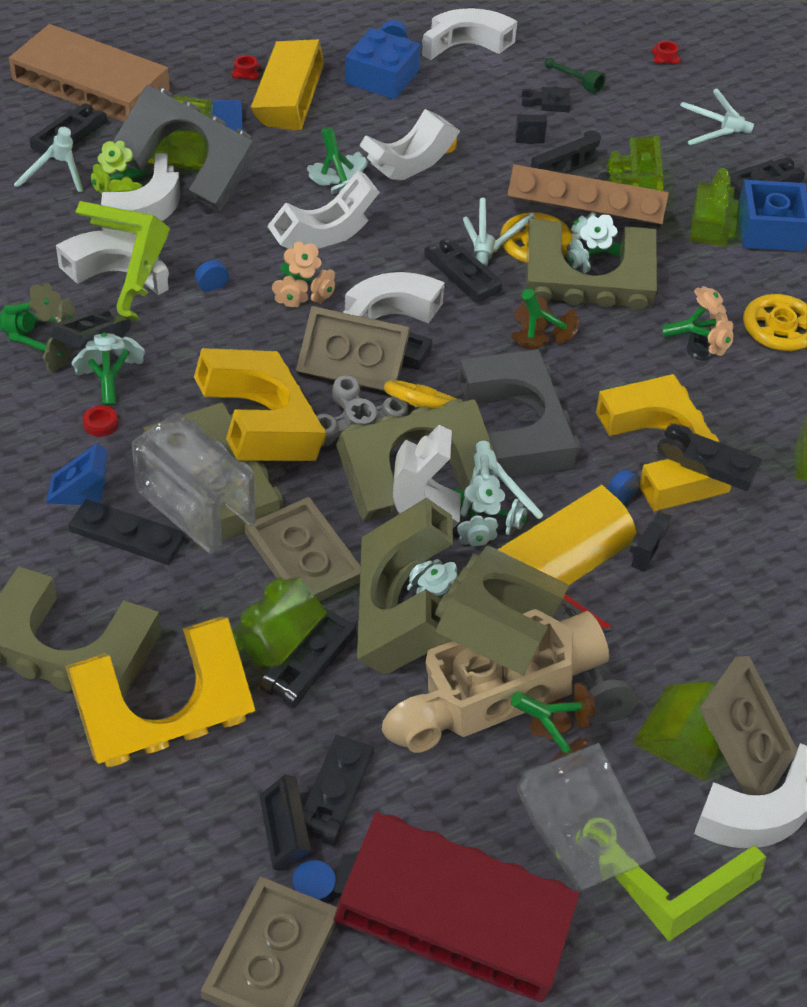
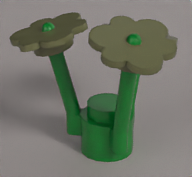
M49 283L36 284L30 288V296L32 298L30 302L4 306L0 313V328L2 332L9 334V341L21 342L43 351V360L47 362L46 369L54 373L68 363L67 359L72 356L74 349L65 347L64 342L52 337L46 345L24 335L34 329L35 321H56V323L75 317L76 309L72 306L71 299L61 300L60 294L57 291H52ZM32 309L33 311H36V314H32L28 310Z

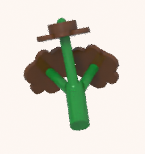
M525 289L522 292V306L517 307L514 311L515 319L518 322H522V330L512 333L511 337L517 341V344L525 349L534 350L542 347L545 343H549L550 338L544 332L547 327V321L556 325L552 334L553 339L559 345H562L565 340H571L576 335L580 318L577 317V311L571 309L565 316L563 315L558 319L547 308V301L544 297H536L533 289Z
M575 683V697L571 703L556 700L544 704L520 691L515 692L511 698V705L529 714L533 718L530 723L531 732L535 736H545L550 741H556L561 748L556 756L548 762L550 768L560 767L561 765L568 768L577 764L585 755L583 747L589 743L587 738L579 737L568 744L560 734L567 733L572 728V718L567 715L569 711H576L577 726L583 728L589 727V718L595 715L596 704L592 693H588L587 687L581 683Z

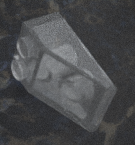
M599 743L525 772L516 786V790L534 827L579 892L656 859Z

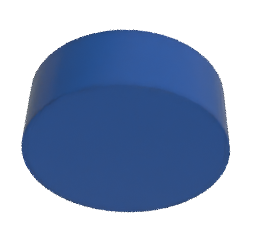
M390 20L381 26L380 30L385 33L407 38V28L400 21Z
M210 260L203 263L197 269L195 280L201 290L207 292L224 287L229 280V272L222 262Z
M624 469L613 477L608 490L624 504L637 493L640 486V477L630 470Z
M311 860L302 863L295 870L292 879L293 890L325 903L334 895L336 877L333 869L328 864L322 861Z

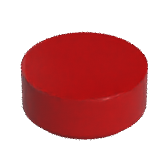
M104 405L89 408L82 418L84 430L95 437H104L116 431L119 424L116 411Z

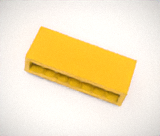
M319 39L276 41L251 105L254 116L265 126L287 130H302L325 64Z
M600 485L497 550L570 585L630 546L637 532L633 519L626 507L608 489Z

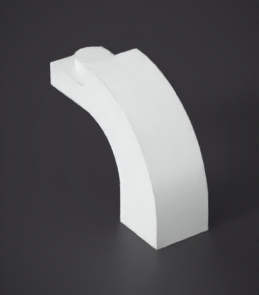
M456 9L441 13L432 18L431 29L423 35L422 56L432 60L447 48L463 43L481 45L500 54L515 43L517 21L498 12L484 9Z
M425 109L413 129L401 140L387 144L365 136L359 146L369 153L367 159L371 161V164L388 178L405 180L433 166L447 152L460 130L443 117Z
M155 153L154 175L147 185L129 192H102L101 205L151 214L164 221L173 213L180 200L179 172H174V166H168L167 153ZM102 227L103 230H113V229H108V228H103V227Z
M357 170L337 197L327 205L314 210H303L285 203L267 227L279 244L288 249L293 248L295 242H302L304 246L306 244H314L319 249L346 241L369 221L363 213L380 192L366 174Z
M102 230L83 233L69 238L56 245L59 268L77 284L102 272H127L136 234L116 230ZM159 257L145 282L157 295L169 290V271L166 265L159 260Z
M406 272L373 276L361 281L345 294V310L343 313L370 319H376L388 314H402L429 323L443 304L445 282L425 275Z
M438 425L429 436L422 437L418 445L408 440H405L396 456L393 482V500L399 514L423 499L428 498L452 515L453 528L460 522L461 494L438 484L432 479L450 460L451 430Z
M800 743L785 783L772 793L747 795L713 782L694 834L721 845L737 848H750L753 845L764 847L775 844L792 835L807 818V746Z

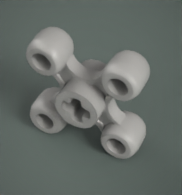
M348 375L337 378L332 388V398L337 405L344 409V412L337 417H332L328 414L316 416L326 432L323 446L331 445L340 436L341 432L350 425L362 423L364 426L375 424L381 418L390 415H396L397 418L408 416V403L392 396L387 398L382 405L375 407L369 400L359 398L360 386L355 378Z

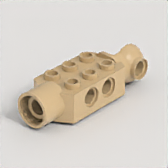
M537 609L523 613V615L548 626L524 676L454 641L427 650L426 671L428 673L429 693L410 697L391 709L383 720L382 732L384 736L399 746L408 747L410 751L420 753L434 747L441 739V731L445 729L465 737L525 713L511 705V698L517 691L544 704L571 695L572 676L605 664L609 660L607 641L598 621L588 611L560 622Z

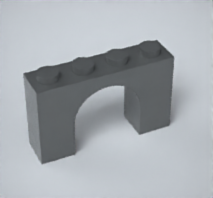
M146 85L113 142L123 141L126 144V148H129L133 153L132 160L127 164L143 171L155 149L166 136L177 131H192L200 134L208 141V156L189 191L194 200L221 212L257 152L252 136L241 129L233 131L226 127V123L215 115L207 117L201 114L200 109L188 101L181 103L173 99L174 96L162 87H158L156 90Z
M539 349L460 359L458 382L465 401L473 399L476 400V403L498 400L517 401L532 408L540 418L539 421L525 428L488 433L498 463L510 478L574 469L575 458L580 455V442L577 435H572L569 414L567 410H563L561 407L559 389L557 386H553L549 364L543 362Z

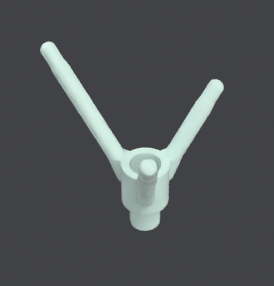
M714 89L713 93L727 111L725 116L685 102L680 104V106L722 122V129L689 140V145L708 141L722 135L732 134L733 132L751 134L754 123L745 121L744 117L739 116V113L732 108L718 89Z
M66 127L59 128L58 135L54 137L53 144L14 183L15 187L25 183L46 161L54 157L57 160L68 163L77 191H83L71 151L73 141L70 137V129Z
M480 198L478 236L467 216L463 218L465 227L474 245V256L487 267L488 259L492 258L493 252H496L504 242L528 224L530 219L535 217L534 213L528 214L500 238L495 240L493 236L486 232V199Z
M487 441L478 442L476 444L477 453L474 455L475 467L472 478L480 475L484 481H487L489 475L499 477L536 518H542L543 513L496 461L495 453L490 449V443ZM464 498L460 515L463 517L467 515L471 503L466 498Z

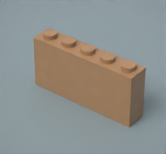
M48 24L8 57L12 80L80 106L87 103L93 107V111L101 110L107 114L106 116L125 122L146 85L156 90L158 87H162L167 91L170 89L168 67L52 24Z
M513 164L507 196L521 201L587 213L595 212L598 215H609L614 218L661 226L669 192Z

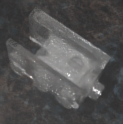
M177 411L131 441L136 490L209 554H212L222 546L220 508L222 506H227L249 526L255 523V475L252 469L245 462H239L228 453L226 447L221 442L214 441L206 435L195 421H189Z

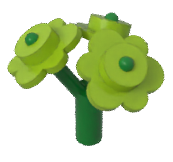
M121 140L116 143L108 141L103 144L102 153L98 156L100 164L93 165L94 173L91 174L92 185L101 195L102 192L134 191L143 186L138 182H132V179L144 176L146 168L140 171L133 166L128 167L126 163L132 160V151L126 148V144Z

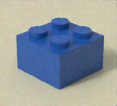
M370 28L345 56V83L396 99L419 71L421 44L410 41L405 37L385 33L380 29Z
M744 180L737 206L743 248L804 251L807 243V192L805 183Z

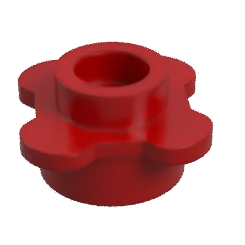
M665 40L652 47L651 52L655 55V63H680L681 58L677 55L678 45L676 43Z
M242 55L235 59L233 63L235 69L231 72L233 78L250 80L259 78L258 70L261 69V64L257 62L255 57Z

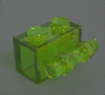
M660 135L630 138V155L621 156L619 151H612L610 153V159L607 161V171L611 175L608 179L609 182L663 191ZM625 170H631V173H623V172H624Z
M725 168L717 170L712 183L698 182L693 203L690 242L726 247L728 237L734 238L737 219L735 218L739 200H733L735 187H730L731 178L728 175V170Z
M301 577L286 580L278 578L271 582L264 590L265 596L241 614L240 619L242 621L232 630L238 652L244 647L259 667L281 665L327 613Z

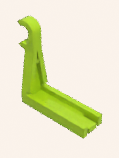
M79 201L75 213L79 216L90 217V224L93 226L136 234L125 283L117 302V311L121 316L130 319V321L139 320L138 315L129 310L135 295L141 294L145 296L148 294V291L143 286L166 242L170 227L151 214Z
M596 827L585 828L577 834L575 846L583 847L588 841L596 842L606 856L599 859L598 873L610 871L668 941H671L760 880L766 856L753 845L669 901L667 900L669 893L632 861L603 830Z

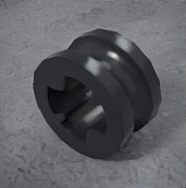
M694 332L689 336L686 350L692 358L705 361L712 359L715 355L709 352L710 344L708 337Z

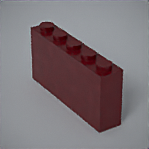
M375 812L339 900L333 920L512 993L542 1003L552 987L579 892L569 889L566 884L559 880L544 879L531 874L519 864L504 863L491 858L478 848L463 847L448 841L438 832L423 831L408 825L398 816L383 815Z

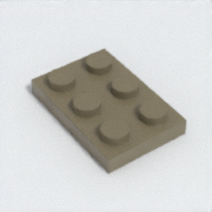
M311 306L296 372L336 381L341 376L348 375L355 378L360 387L385 392V382L388 380H399L410 328Z
M310 497L245 524L246 536L299 611L360 583V564Z
M737 656L707 696L699 710L743 793L747 795H765L773 791L794 758L797 748L750 656Z
M260 876L200 991L201 999L220 1007H297L337 923L333 920L337 907Z

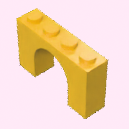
M201 349L194 378L204 397L244 398L261 403L271 409L234 410L226 440L237 461H316L320 448L325 443V429L320 424L311 405L307 402L300 386L297 385L278 351Z
M674 374L603 390L599 393L596 414L609 436L643 428L666 430L668 425L676 423L680 426L689 427L694 435L696 433L719 442L717 436L711 433L704 422L701 411L697 410L691 402L687 389L681 386ZM669 459L643 465L639 486L653 512L729 493L731 485L682 467L680 463Z
M220 616L182 628L195 670V687L188 703L179 712L164 719H144L132 713L123 700L110 655L104 653L65 666L93 759L98 764L105 762L106 767L122 764L130 760L129 754L135 751L145 749L146 754L154 753L169 747L168 740L184 736L185 740L199 738L208 734L207 727L221 722L223 727L234 726L246 721L245 714L256 711L227 617Z

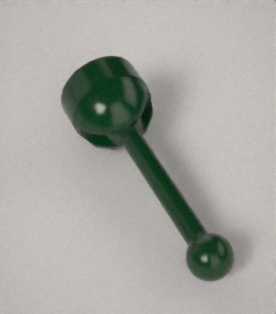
M547 58L544 62L546 68H555L582 79L584 89L593 94L599 92L605 85L606 75L598 70H588L582 74L555 63L553 58Z

